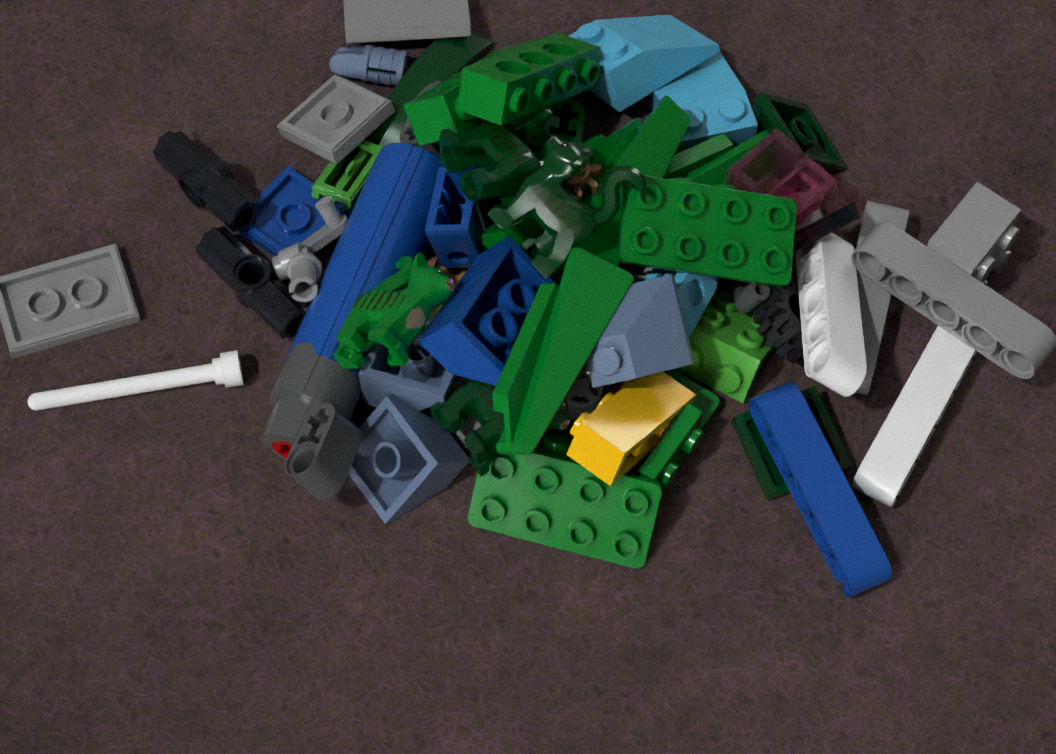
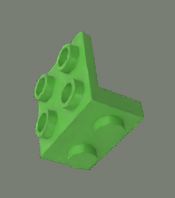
M720 290L713 294L689 337L694 364L675 369L744 403L751 393L763 361L775 346L769 347L764 342L768 339L766 335H759L757 328L760 325L753 321V316L755 315L753 310L747 314L738 312L735 307L733 294Z

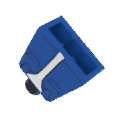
M480 166L468 167L457 173H448L444 167H438L425 233L440 265L443 267H469L476 256L488 249L480 243L477 234L493 225V220L487 215L491 210L489 198L468 200L460 189L461 174L472 171Z

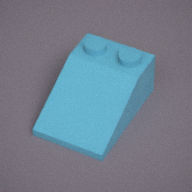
M672 15L594 20L591 23L582 25L576 32L569 35V37L600 47L598 59L600 74L594 87L588 89V91L619 112L720 52L717 43Z
M718 52L647 95L652 111L659 101L668 95L690 117V124L674 155L722 133L734 144L733 148L752 138L757 133L758 124L746 91L721 52Z

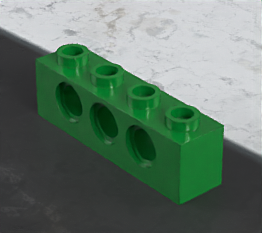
M554 33L463 67L457 110L502 126L594 87L600 74V64L598 62L600 47L560 33Z
M536 39L497 49L477 62L536 41ZM462 71L403 105L419 146L439 141L441 130L450 129L454 133L461 134L484 121V119L457 110Z

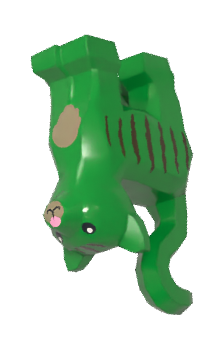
M421 252L417 253L414 258L408 255L402 256L394 264L395 269L399 272L384 279L374 289L367 290L355 300L343 327L339 330L336 339L340 344L333 353V356L343 369H359L366 361L362 356L364 352L381 343L389 350L387 359L389 366H405L410 358L406 350L424 331L431 310L448 303L455 289L454 280L446 276L440 268L428 266L426 257Z

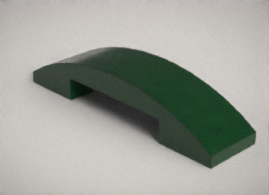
M472 29L471 36L436 39L411 65L387 97V99L391 100L395 112L364 140L382 147L391 143H401L399 137L408 117L403 105L415 99L427 85L436 81L443 82L462 71L463 67L472 65L485 57L494 46V42Z

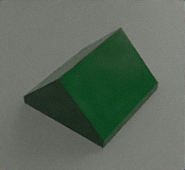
M762 92L755 98L753 113L758 124L756 135L765 130L771 135L783 183L789 192L806 188L848 169L807 104Z

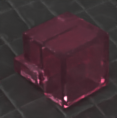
M776 128L727 169L725 184L735 186L740 191L792 199L796 203V229L819 209L820 204L836 191L838 181L806 154L800 159L802 149Z

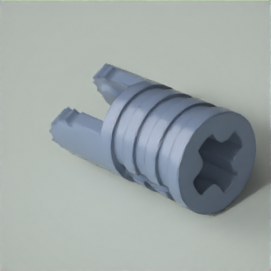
M347 44V46L342 45V47L339 46L328 64L332 70L331 72H334L335 75L339 74L340 76L344 75L345 77L361 79V82L366 83L373 82V84L396 86L408 70L409 51H400L394 48L387 49L380 46L374 47L373 45L362 47L349 46Z

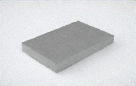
M343 0L345 37L348 44L471 36L468 0Z
M116 243L0 276V321L12 359L141 321Z

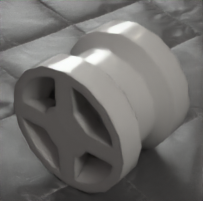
M588 368L584 370L565 397L570 419L574 421L583 412L591 414L602 400L603 386L592 387ZM579 397L584 398L586 401H575L573 399Z

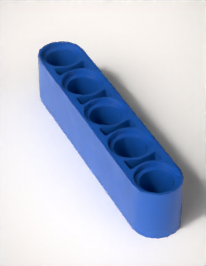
M790 381L749 399V410L753 421L832 575L837 582L842 581L845 589H842L843 594L851 598L891 580L892 569L889 560L798 386Z

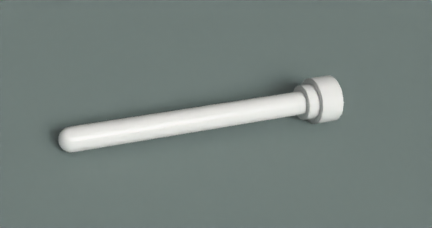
M238 350L222 352L219 358L212 359L211 364L33 393L28 398V406L32 410L39 411L215 381L216 385L225 384L226 388L244 385Z

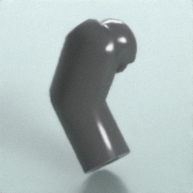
M738 281L733 289L736 310L743 314L749 313L768 298L770 294L769 286Z

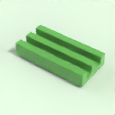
M363 140L357 145L356 148L361 150L354 160L350 162L335 187L330 184L354 149L337 165L330 161L313 184L311 197L319 200L322 195L331 196L335 205L337 202L343 203L342 209L351 212L382 146L367 140ZM373 154V156L370 158V160L363 168L359 176L356 178L352 186L346 192L345 190L348 188L352 180L355 178V176L360 171L364 163L367 161L369 155Z

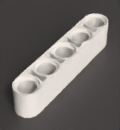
M830 233L795 251L804 369L808 377L838 394L848 397L854 394L861 386L867 369L857 271L851 260V254L854 251L853 245L834 233Z
M937 326L852 481L851 488L891 508L894 506L897 500L896 496L900 495L917 464L915 463L916 459L919 460L936 429L934 428L935 425H938L954 396V390H957L973 361L972 357H975L977 354L976 350L940 326Z

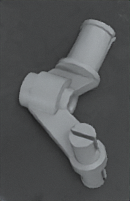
M331 196L323 197L315 204L316 209H318L326 224L301 243L298 242L278 252L277 256L272 257V264L277 276L281 281L290 280L289 293L293 292L292 298L298 302L311 301L317 295V281L322 274V265L314 253L334 239L338 243L348 221L346 215L339 213Z

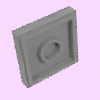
M334 74L277 125L280 135L287 140L337 165L391 116L395 110L391 100Z

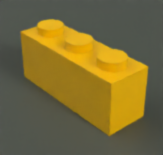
M664 372L626 380L620 391L615 395L611 392L606 394L596 410L591 414L583 412L577 418L570 430V434L574 438L566 455L611 486L654 450L687 403L692 405L696 394Z

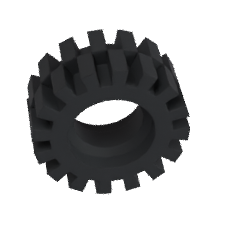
M790 281L783 287L774 286L770 290L768 298L753 309L755 314L753 321L760 325L757 328L759 335H766L768 338L764 342L769 347L774 345L777 348L776 354L780 357L786 354L789 362L794 364L798 361L799 365H804L798 286L795 281Z

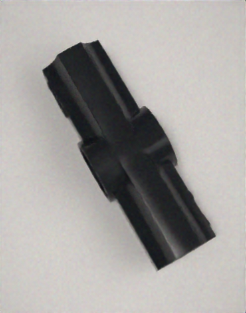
M168 131L158 139V144L153 151L156 161L178 181L184 194L197 208L202 209L206 207L232 232L239 230L245 232L256 223V218L261 212L259 202L235 181L232 172L215 153L207 155L182 131Z
M225 226L220 228L213 227L205 233L200 243L196 246V253L235 292L238 301L258 314L282 339L296 335L308 307L303 302H298L292 298L293 292L289 293V289L271 272L267 260L260 255L250 252ZM252 279L261 280L257 284H245L247 281Z

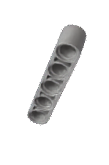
M867 200L855 249L880 222H889L905 231L909 210ZM856 269L867 369L865 378L855 393L868 396L891 294L863 276Z
M889 222L878 223L851 254L853 265L863 276L1018 378H1031L1056 347V335L1046 324Z

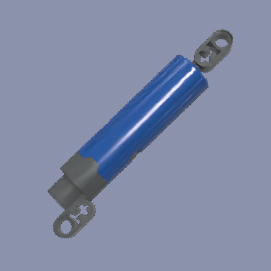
M436 81L427 85L418 94V96L435 87L436 85L440 84L442 81ZM408 117L399 137L401 143H391L383 146L374 161L318 285L317 295L312 299L269 396V404L273 409L259 438L261 442L285 462L286 474L319 501L328 500L340 491L363 438L362 431L351 422L362 396L358 374L360 368L343 369L333 356V353L340 344L336 339L339 330L343 327L345 319L352 310L357 298L367 290L374 289L384 279L399 272L395 269L394 264L402 256L408 255L414 258L419 252L424 255L429 244V239L425 233V226L438 167H443L439 161L440 145L439 141L419 146ZM369 350L364 352V354L362 355L364 359L366 358Z

